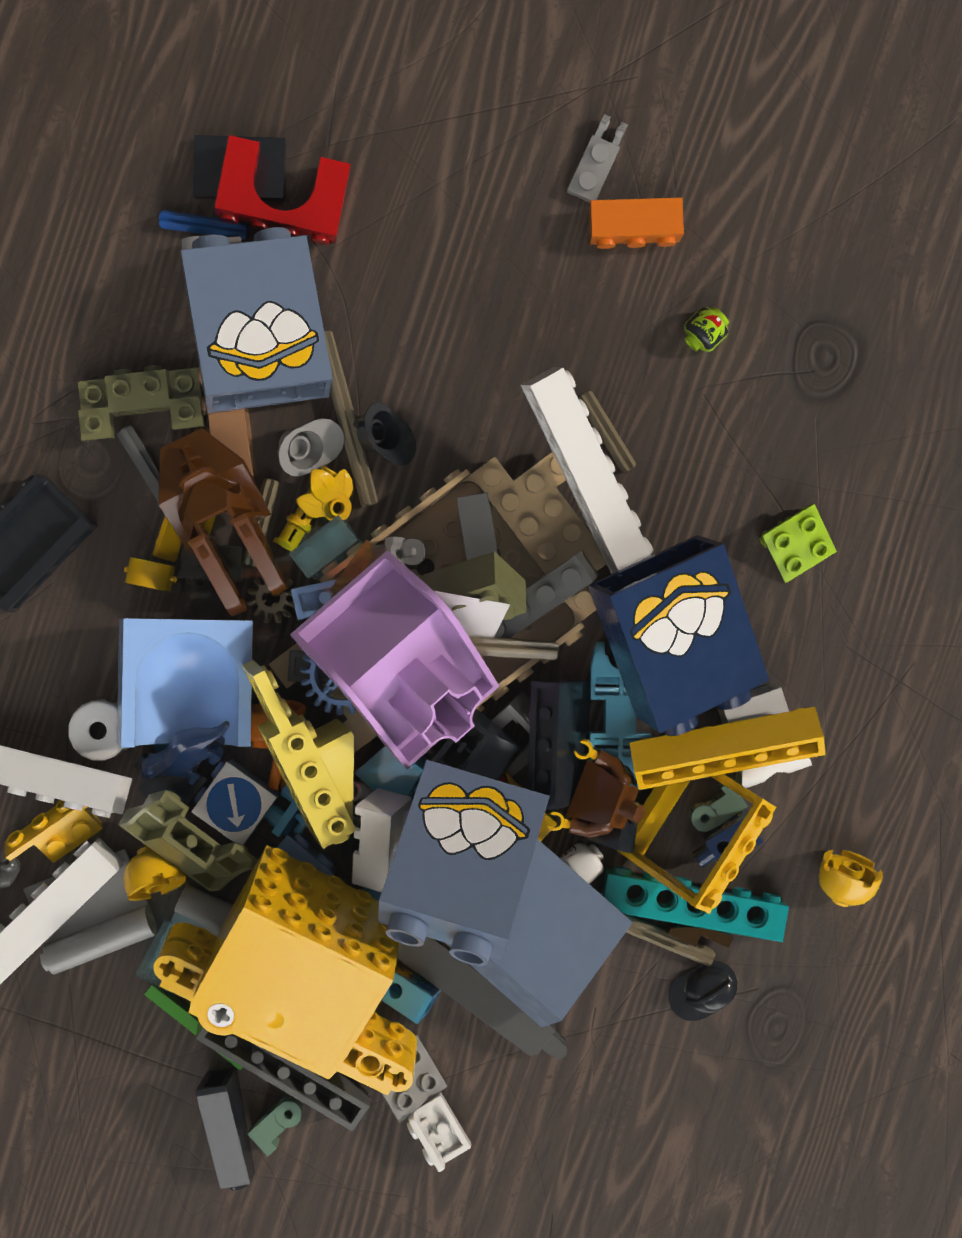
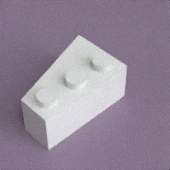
M377 788L355 806V814L361 816L360 828L356 827L354 830V838L360 839L358 851L355 850L353 853L352 884L382 892L411 807L412 797Z

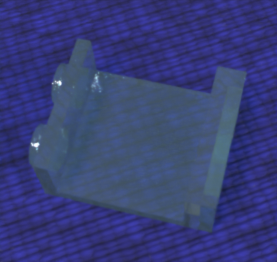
M338 515L290 552L289 555L308 579L313 576L315 580H318L324 575L322 570L334 561L340 563L348 556L346 554L348 550L360 542L362 545L364 543L347 521Z

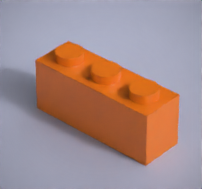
M683 198L591 200L590 245H597V248L610 249L614 248L615 244H627L629 248L644 247L646 243H658L659 247H671L676 245V242H680L684 235Z

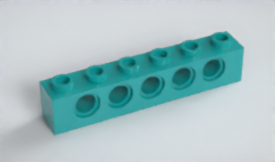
M614 866V870L606 869L601 893L604 898L623 914L783 942L789 906L781 900L780 895L763 892L761 897L751 895V890L733 887V891L724 890L720 901H729L731 903L730 910L725 914L717 913L716 906L708 914L697 908H688L687 901L644 871L643 875L633 874L632 869L623 866ZM674 876L696 893L702 887L691 884V879ZM632 885H640L642 887V892L637 898H630L626 895L628 888ZM663 890L671 891L672 896L667 903L657 902L659 892ZM751 907H760V914L757 918L747 919V912Z

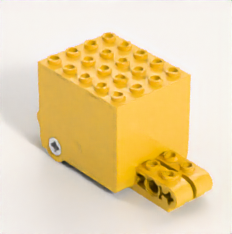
M266 845L217 936L211 934L205 928L196 927L184 922L176 923L170 928L154 963V973L162 980L160 987L191 1001L188 1013L197 1016L202 1027L210 1033L216 1035L234 1034L326 1079H330L338 1071L386 1095L391 1090L395 1092L405 1091L413 1083L417 1051L416 1036L402 1024L392 1022L375 1012L394 980L399 942L386 935L388 925L378 922L379 900L373 898L367 891L357 890L345 884L340 878L329 876L317 870L312 864L301 862L289 856L287 852L280 848H272Z

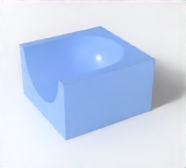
M119 619L117 743L120 747L130 748L139 745L169 744L176 733L181 730L196 727L213 728L219 726L224 721H228L230 724L228 730L222 735L225 738L224 745L251 747L252 685L242 665L252 660L253 621Z

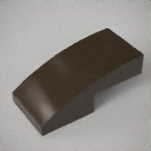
M672 922L666 923L664 928L668 935L695 947L701 936L727 948L730 947L734 938L731 933Z

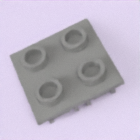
M415 1035L417 1038V1051L411 1087L402 1092L391 1090L388 1095L381 1092L399 1123L447 1087L417 1035Z

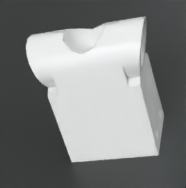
M773 683L751 690L752 698L740 707L729 710L718 709L723 724L736 720L758 718L767 714L789 712L782 688ZM810 758L737 771L735 772L737 783L748 788L765 782L776 772L792 773L812 766Z

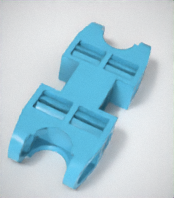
M596 641L589 667L590 699L604 700L603 731H589V741L592 743L594 750L598 751L601 749L620 759L624 765L628 766L631 775H634V785L638 788L630 747L623 746H630L629 742L651 738V733L636 732V715L624 687L619 669L612 666L608 656L605 655L604 642ZM595 684H611V685H617V687H616V686H595Z

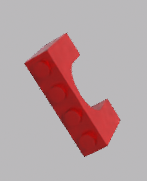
M229 135L215 203L216 215L221 216L220 219L231 224H238L239 221L251 223V227L257 230L274 227L286 228L290 231L291 237L307 235L311 237V241L318 244L328 245L329 241L336 243L351 164L320 157L314 191L309 200L301 207L293 210H277L265 204L256 193L254 187L260 155V142Z

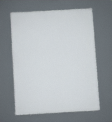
M434 591L451 611L456 605H466V607L453 610L452 612L470 637L494 638L510 604L487 600L479 602L480 599Z

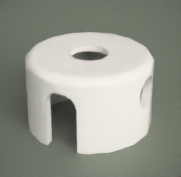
M97 699L81 705L73 713L69 722V739L73 748L81 756L93 761H105L123 754L128 749L121 748L117 743V702L112 703L105 699ZM94 722H101L106 726L107 733L103 739L96 740L90 735L89 729Z

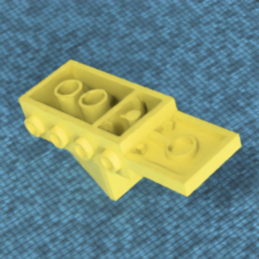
M254 660L243 664L242 667L268 718V721L258 725V728L309 832L322 849L332 844L337 845L345 842L355 830L353 824L354 735L352 731L337 718L314 730L309 720L306 721L302 714L298 716L289 708L285 699H281L278 692L275 693L274 690L279 688L272 672L268 671L265 665L260 667Z

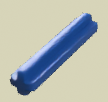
M165 210L161 211L159 215V225L164 229L204 235L240 236L241 240H247L249 234V226L246 222L239 221L238 224H231L219 218Z

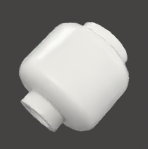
M578 842L560 858L588 884L595 880L604 869L600 861L604 856L593 844L588 847L586 844Z

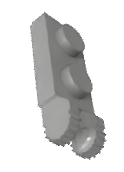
M604 114L595 135H592L567 190V193L589 203L591 200H597L619 152V144L628 124L623 122L618 125L612 143L602 139L604 132L608 129L611 118Z

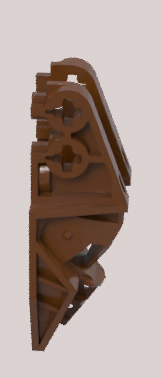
M203 428L160 449L158 505L178 534L187 554L195 553L228 613L233 617L248 611L243 595L239 593L231 579V570L226 565L218 549L217 538L209 535L200 526L218 514L228 512L231 518V525L237 530L272 595L278 596L288 590L286 578L275 563L272 550L258 523L259 520L271 515L245 460Z

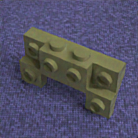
M153 365L144 367V372L132 373L131 369H119L114 371V375L105 376V379L78 382L81 405L78 415L81 440L84 442L105 438L114 439L113 415L119 417L170 410L172 429L174 431L197 427L205 428L201 402L203 385H200L198 367L167 371L162 369V366Z
M168 790L149 794L143 805L127 809L118 824L210 892L221 890L236 876L248 870H253L258 860L249 853V849L246 846L236 842L220 845L205 832L185 818L189 807L180 801V797L177 794Z

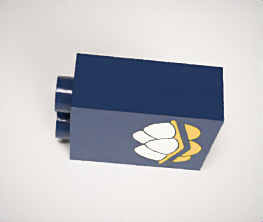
M696 535L588 585L635 715L657 732H663L666 736L684 734L697 726V715L715 706L720 710L740 707L752 698L751 689L769 681L723 543Z

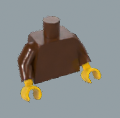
M580 740L579 742L588 746L589 752L581 754L579 751L574 750L575 756L579 759L590 757L593 761L587 760L566 813L571 818L569 820L564 819L561 813L552 812L550 813L551 815H557L561 818V824L559 827H552L550 825H547V827L553 831L565 828L569 833L591 838L609 834L614 827L623 829L627 820L635 823L640 822L644 816L645 807L635 802L638 788L631 783V775L623 762L601 749L598 751L594 750L589 740Z

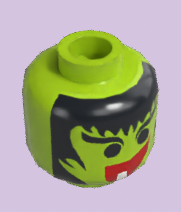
M714 306L711 308L701 307L684 323V332L687 335L684 341L694 351L700 349L705 352H711L727 337L729 321L718 308Z

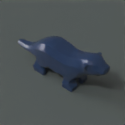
M224 721L219 726L213 728L196 727L177 732L164 750L156 754L150 753L141 765V777L143 779H151L161 775L188 777V783L193 785L200 778V775L195 773L203 760L209 758V764L214 765L221 759L223 749L219 745L223 746L225 743V738L222 735L228 730L229 722Z

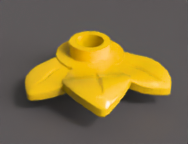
M312 469L310 473V490L312 493L296 498L299 508L312 518L325 517L334 523L343 522L349 517L352 509L349 500L353 491L351 476L345 469L340 470L334 477L327 471ZM337 502L342 506L339 513L333 511V506Z

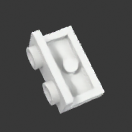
M441 1092L413 1112L408 1118L407 1127L410 1134L415 1140L419 1138L424 1146L422 1152L430 1166L435 1165L438 1172L445 1169L446 1162L471 1148L469 1138Z

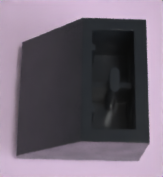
M475 709L472 717L475 726L456 743L452 739H448L432 761L499 781L524 747L479 710Z

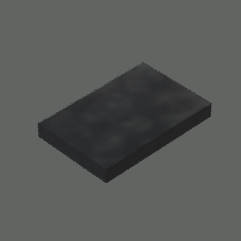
M195 135L194 198H217L229 136ZM236 136L260 142V155L254 180V187L262 201H285L286 139Z

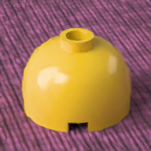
M148 846L137 850V856L129 861L123 874L124 888L130 901L151 899V893L161 891V895L169 893L183 885L187 878L184 872Z
M834 850L825 852L820 863L818 878L821 888L831 898L833 903L842 907L865 904L875 896L880 887L883 872L880 869L877 873L873 869L874 862L860 854L847 850H842V856L832 855Z

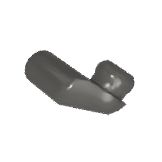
M4 857L0 861L2 863L0 866V888L11 886L21 869L17 858L9 861Z

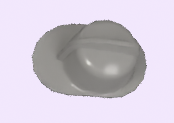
M324 418L313 420L300 427L288 429L282 434L279 439L278 449H276L282 469L291 476L300 477L310 473L312 469L322 467V465L330 463L337 458L343 448V431L339 424L331 419Z

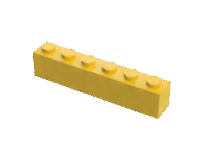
M816 707L798 708L779 714H767L748 720H736L717 726H705L677 736L665 735L629 742L639 790L825 755L824 736Z

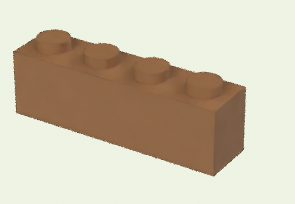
M198 367V378L200 385H202L200 368ZM202 397V410L204 415H208L209 427H206L205 430L244 459L252 477L257 478L249 409L207 414L205 397Z

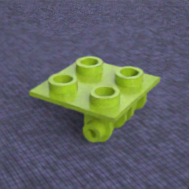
M814 503L806 508L802 507L801 511L791 517H786L785 521L778 522V525L769 531L762 532L759 538L763 547L768 548L785 583L837 552Z

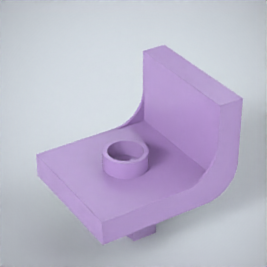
M388 550L290 634L299 647L349 699L391 754L406 770L439 740L449 738L455 743L458 742L475 726L472 717L476 707L499 687V684L453 612L427 584Z

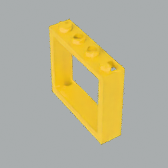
M725 774L711 777L750 801L753 805L698 893L644 856V853L690 781L654 787L643 805L645 807L644 816L637 824L633 854L618 851L692 906L708 914L720 903L722 893L729 882L737 876L739 866L746 855L754 849L756 839L763 828L771 822L773 812L776 809L774 805Z

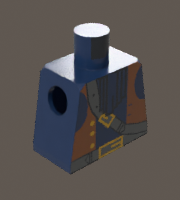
M746 808L716 828L703 833L705 844L692 852L702 868L715 859L718 861L747 815L748 811ZM761 833L756 839L755 847L764 842ZM728 841L726 844H720L719 842Z

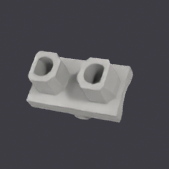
M385 537V544L371 547L372 562L388 550L408 569H415L416 565L421 564L427 555L425 544L421 540L413 538Z

